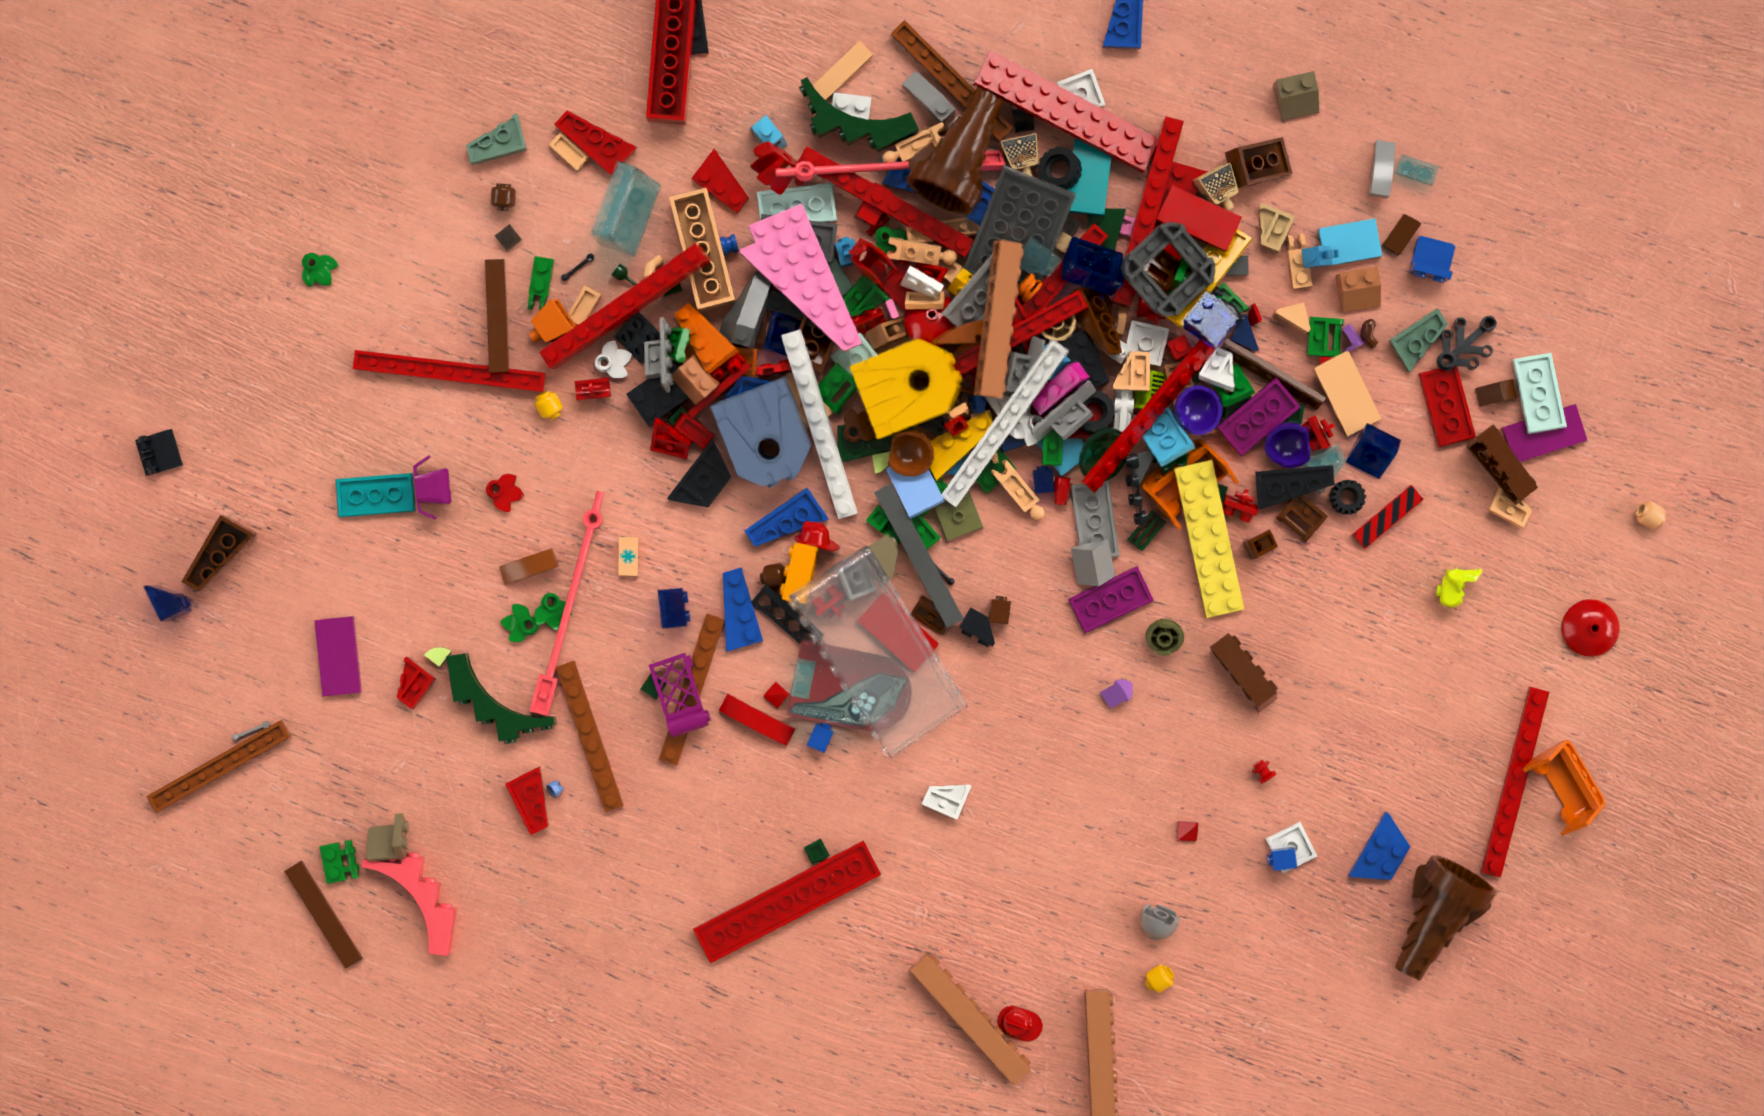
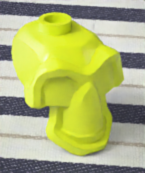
M1447 569L1445 576L1442 578L1441 585H1437L1436 596H1439L1440 603L1448 608H1455L1463 603L1462 596L1465 594L1462 588H1465L1466 581H1476L1481 575L1482 569Z

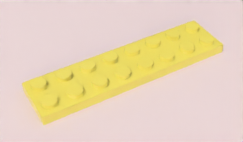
M1207 460L1174 468L1205 616L1209 618L1243 610L1242 596L1213 461Z

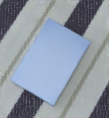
M890 467L886 468L910 519L945 502L929 469L921 475L911 477L900 475Z

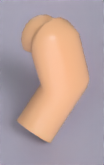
M660 255L646 263L643 274L644 278L652 274L657 267L664 263Z

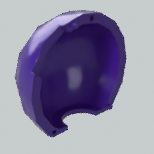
M1194 385L1185 389L1177 397L1174 413L1180 425L1187 432L1193 435H1204L1211 432L1219 424L1222 416V404L1219 396L1212 389Z
M1287 422L1279 424L1270 431L1266 438V455L1283 468L1302 466L1310 460L1308 429L1298 423Z

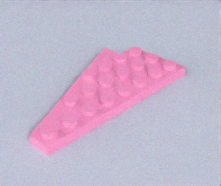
M797 205L749 225L755 243L740 249V254L843 352L862 345L803 205Z

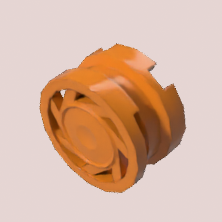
M1032 273L1028 274L1017 286L1018 295L1021 297V300L1026 303L1043 283L1040 280H1036L1035 275Z

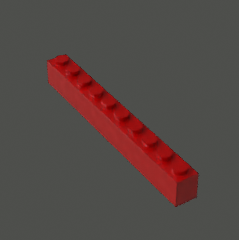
M1167 116L1163 119L1124 259L1154 229L1184 121ZM1120 270L1112 304L1130 309L1136 291L1125 280Z
M693 244L539 352L549 368H559L704 267L711 260L701 245Z

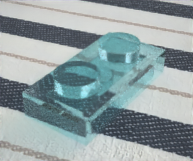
M1402 154L1395 174L1432 186L1439 167Z

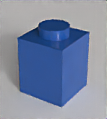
M821 722V724L816 723L807 746L825 753L834 732L831 730L832 726Z
M1295 848L1269 849L1270 854L1267 855L1268 866H1271V869L1276 871L1297 868Z

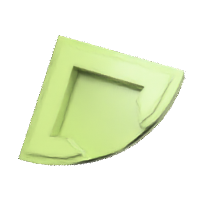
M890 452L872 455L875 474L887 468Z
M433 648L426 652L424 656L440 667L446 660V656H449L452 651L447 648Z

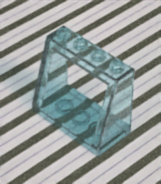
M618 161L591 235L600 245L635 257L661 185L637 167Z

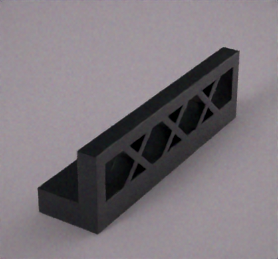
M766 584L751 601L799 644L801 643L802 633L810 632L815 637L812 648L824 635ZM765 593L770 597L771 606H762L757 600ZM781 607L785 611V619L774 617L773 608ZM765 608H771V613ZM788 620H796L799 623L800 631L792 632L789 630ZM794 633H800V638L797 637Z

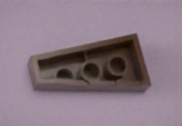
M1494 424L1466 446L1515 505L1538 488L1534 478L1528 474Z
M220 515L181 582L197 591L203 590L257 533L225 515Z
M1228 633L1213 644L1210 649L1225 670L1230 671V675L1236 684L1243 687L1242 690L1246 697L1256 703V710L1261 712L1277 699L1276 690L1278 688L1272 680H1266L1264 677L1265 672L1259 665L1255 666L1253 664L1251 654L1247 650L1243 651L1240 648L1241 642L1238 638Z

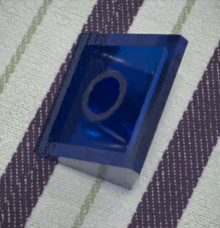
M773 311L763 346L764 351L787 357L781 335L797 331L802 321Z

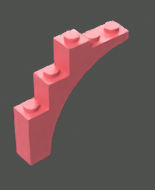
M408 852V855H405L401 862H399V859L381 861L363 859L362 867L377 870L392 877L414 897L421 908L427 924L429 936L428 953L448 956L452 948L457 907H452L450 903H440L438 905L441 882H435L436 879L424 877V880H422L425 857L419 856L420 853Z

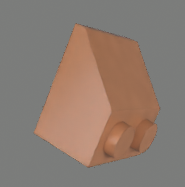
M1378 266L1341 272L1336 275L1342 313L1381 306V281Z
M696 353L672 374V379L695 405L722 382L721 380H716L711 373L709 374L705 371Z

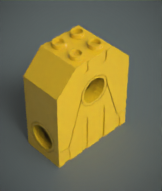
M916 339L849 366L877 439H885L899 431L910 429L947 414L953 409L962 388L960 382H963L960 372L954 368L953 364H956L952 353L924 340ZM925 370L930 376V385L926 390L920 392L915 388L913 379L917 372Z

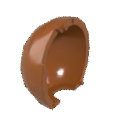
M904 429L893 435L888 466L903 476L915 477L925 473L931 467L934 460V448L931 441L924 433L913 429Z

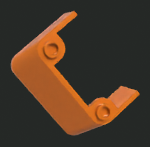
M1202 439L1192 441L1195 448L1187 452L1188 461L1186 465L1212 460L1217 482L1227 476L1235 484L1239 483L1228 463ZM1175 463L1167 474L1158 467L1142 481V488L1162 514L1179 530L1181 526L1175 516L1180 512L1181 506L1178 503L1180 496L1174 468L1181 466Z
M1569 740L1559 742L1537 755L1523 768L1524 772L1533 770L1540 776L1546 774L1561 799L1564 807L1561 809L1560 816L1562 821L1566 823V827L1560 832L1562 836L1588 826L1605 806L1604 796Z

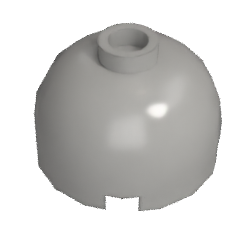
M1151 904L1145 905L1140 916V924L1143 931L1153 940L1165 939L1173 935L1180 920V917L1176 918L1177 913L1162 905L1157 904V908L1151 907Z

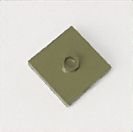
M970 492L966 493L957 507L947 500L934 507L947 541L983 528Z

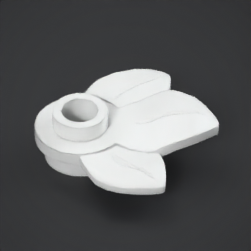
M610 341L602 347L601 354L596 357L595 367L600 372H607L612 378L626 377L628 373L624 366L630 361L632 354L626 350H617L616 341ZM607 360V366L603 367L601 361Z
M1027 411V414L1022 415L1014 426L1010 436L1015 439L1024 438L1027 446L1034 445L1037 439L1031 433V430L1034 428L1032 422L1037 424L1043 418L1039 415H1031Z

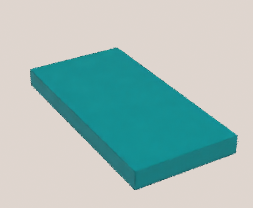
M1075 138L1073 153L1080 160L1082 171L1077 184L1069 188V191L1076 193L1069 213L1104 216L1111 157Z
M413 473L335 479L338 517L416 511Z

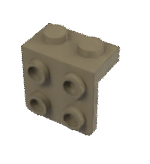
M402 813L395 814L394 825L374 826L368 829L366 852L368 861L405 858V852L408 848L407 832H409V823L405 821Z

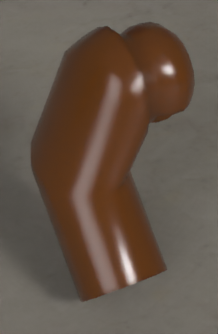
M1368 319L1362 324L1361 337L1372 349L1379 342L1373 336L1376 322L1373 319Z

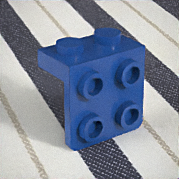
M1424 236L1418 237L1409 273L1414 274L1418 278H1432L1437 283L1447 282L1451 279L1453 273L1449 270L1455 245Z

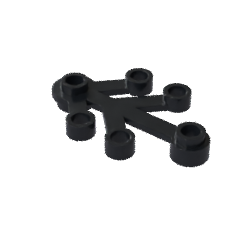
M1485 316L1480 321V327L1464 340L1467 322L1463 317L1457 318L1454 321L1456 348L1452 352H1450V340L1453 337V333L1446 329L1440 334V339L1443 342L1442 353L1436 360L1438 368L1442 371H1450L1454 366H1460L1475 370L1479 366L1477 358L1459 359L1457 357L1461 353L1479 354L1484 358L1490 357L1493 353V348L1490 345L1483 347L1470 345L1485 332L1493 331L1497 325L1496 319L1492 316ZM1457 321H1461L1463 326H1458ZM1484 323H1489L1490 328H1486L1484 326ZM1447 333L1449 339L1444 338L1443 334ZM1484 349H1488L1490 353L1485 354ZM1443 359L1448 360L1449 365H1445ZM1470 361H1474L1476 366H1471Z
M1132 453L1129 456H1125L1126 467L1131 468V475H1125L1127 487L1131 486L1133 494H1128V501L1130 506L1134 505L1136 511L1133 514L1135 525L1143 528L1148 522L1146 511L1142 510V497L1139 494V477L1135 475V469L1139 468V459L1137 453Z

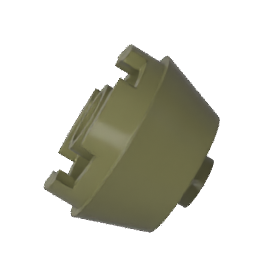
M1160 618L1148 627L1146 642L1156 654L1163 656L1171 655V653L1177 651L1182 646L1184 632L1173 619Z

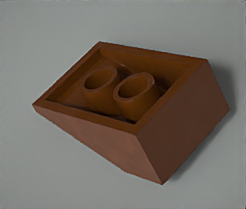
M1283 137L1237 147L1225 152L1227 163H1231L1238 189L1293 174Z
M804 315L798 330L801 329L813 370L822 373L835 343Z

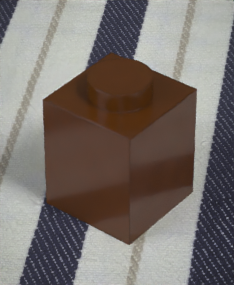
M996 596V599H991L989 622L1009 623L1011 601H1007V597Z

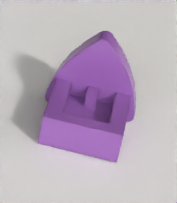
M1352 323L1343 328L1352 343L1343 352L1347 350L1350 353L1364 344Z
M1120 679L1100 693L1111 709L1123 701L1127 702L1131 699L1133 684L1130 681Z

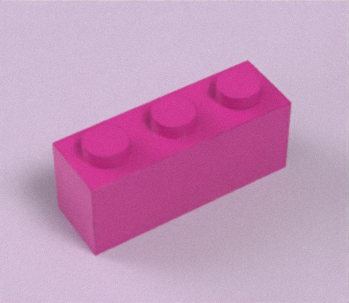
M1079 362L1069 364L1040 390L1031 404L1039 415L1049 413L1085 382L1089 375Z

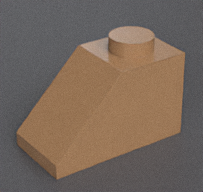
M905 316L882 323L866 332L873 350L908 336L904 324Z

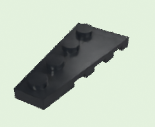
M1333 465L1255 472L1258 510L1335 485Z

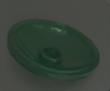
M1111 427L1103 428L1093 433L1086 440L1079 456V467L1084 477L1120 436L1121 431ZM1125 458L1116 467L1115 471L1111 473V475L1106 479V481L1113 478L1116 474L1119 473V471L1125 464Z

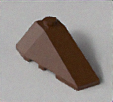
M1105 286L1077 287L1070 294L1079 290L1088 308L1075 314L1076 321L1106 355H1120L1122 349L1119 335L1114 329L1116 320L1111 315L1110 310L1113 308L1112 301Z

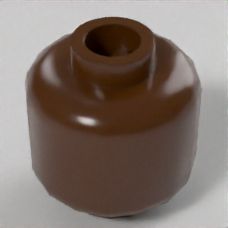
M496 183V186L491 188L490 203L492 206L497 207V211H509V208L515 206L516 190L511 187V184Z
M781 563L764 566L763 573H760L761 583L768 585L771 589L780 588L782 583H786L787 576H784L785 567Z

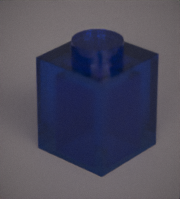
M1036 466L1037 470L1032 471L1034 494L1053 493V469H1048V466Z

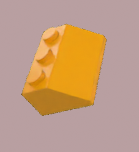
M794 543V546H790L788 557H791L790 565L786 564L784 576H787L786 583H782L780 595H783L782 599L801 604L808 603L820 548L800 543Z

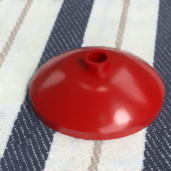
M945 296L944 309L952 301L947 296ZM907 309L904 318L906 332L912 341L921 339L931 344L933 339L955 327V325L941 314L944 309ZM930 314L936 315L934 318L929 317ZM933 344V345H936V346H938V347H943V346H946L947 344Z
M1587 599L1573 604L1566 611L1562 619L1561 631L1565 643L1572 651L1582 656L1594 657L1608 652L1615 645L1619 636L1620 625L1616 613L1609 605L1599 600ZM1594 624L1597 626L1595 632L1591 629Z

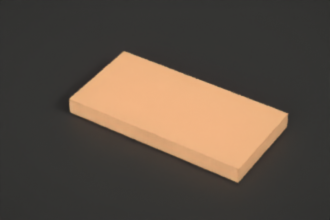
M1346 350L1313 368L1347 437L1381 419L1349 351Z

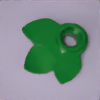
M883 226L878 228L875 233L876 246L882 249L886 255L888 251L897 250L895 245L888 242L889 237L907 240L906 232L901 229L892 230L889 227ZM884 232L888 234V238L886 240L882 239V234Z
M307 253L302 259V266L304 268L302 279L308 287L312 286L315 281L321 285L330 286L332 282L330 270L338 267L337 261L329 255L318 256L316 253ZM309 259L315 260L314 266L308 264Z
M554 593L545 594L541 599V605L536 608L534 613L536 625L538 626L546 622L550 628L558 631L566 602L561 601ZM548 599L553 600L552 606L547 605Z
M513 604V615L506 616L500 621L505 629L511 631L509 641L521 642L527 635L535 634L539 628V625L537 626L534 617L530 615L529 609L521 604ZM527 622L532 623L533 626L531 629H527Z

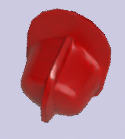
M805 521L801 533L794 537L796 542L804 545H811L829 551L840 549L836 542L830 540L829 530L822 523Z
M1011 1005L1002 1009L998 1015V1026L1010 1037L1022 1041H1032L1039 1037L1042 1032L1043 1024L1038 1014L1027 1009Z

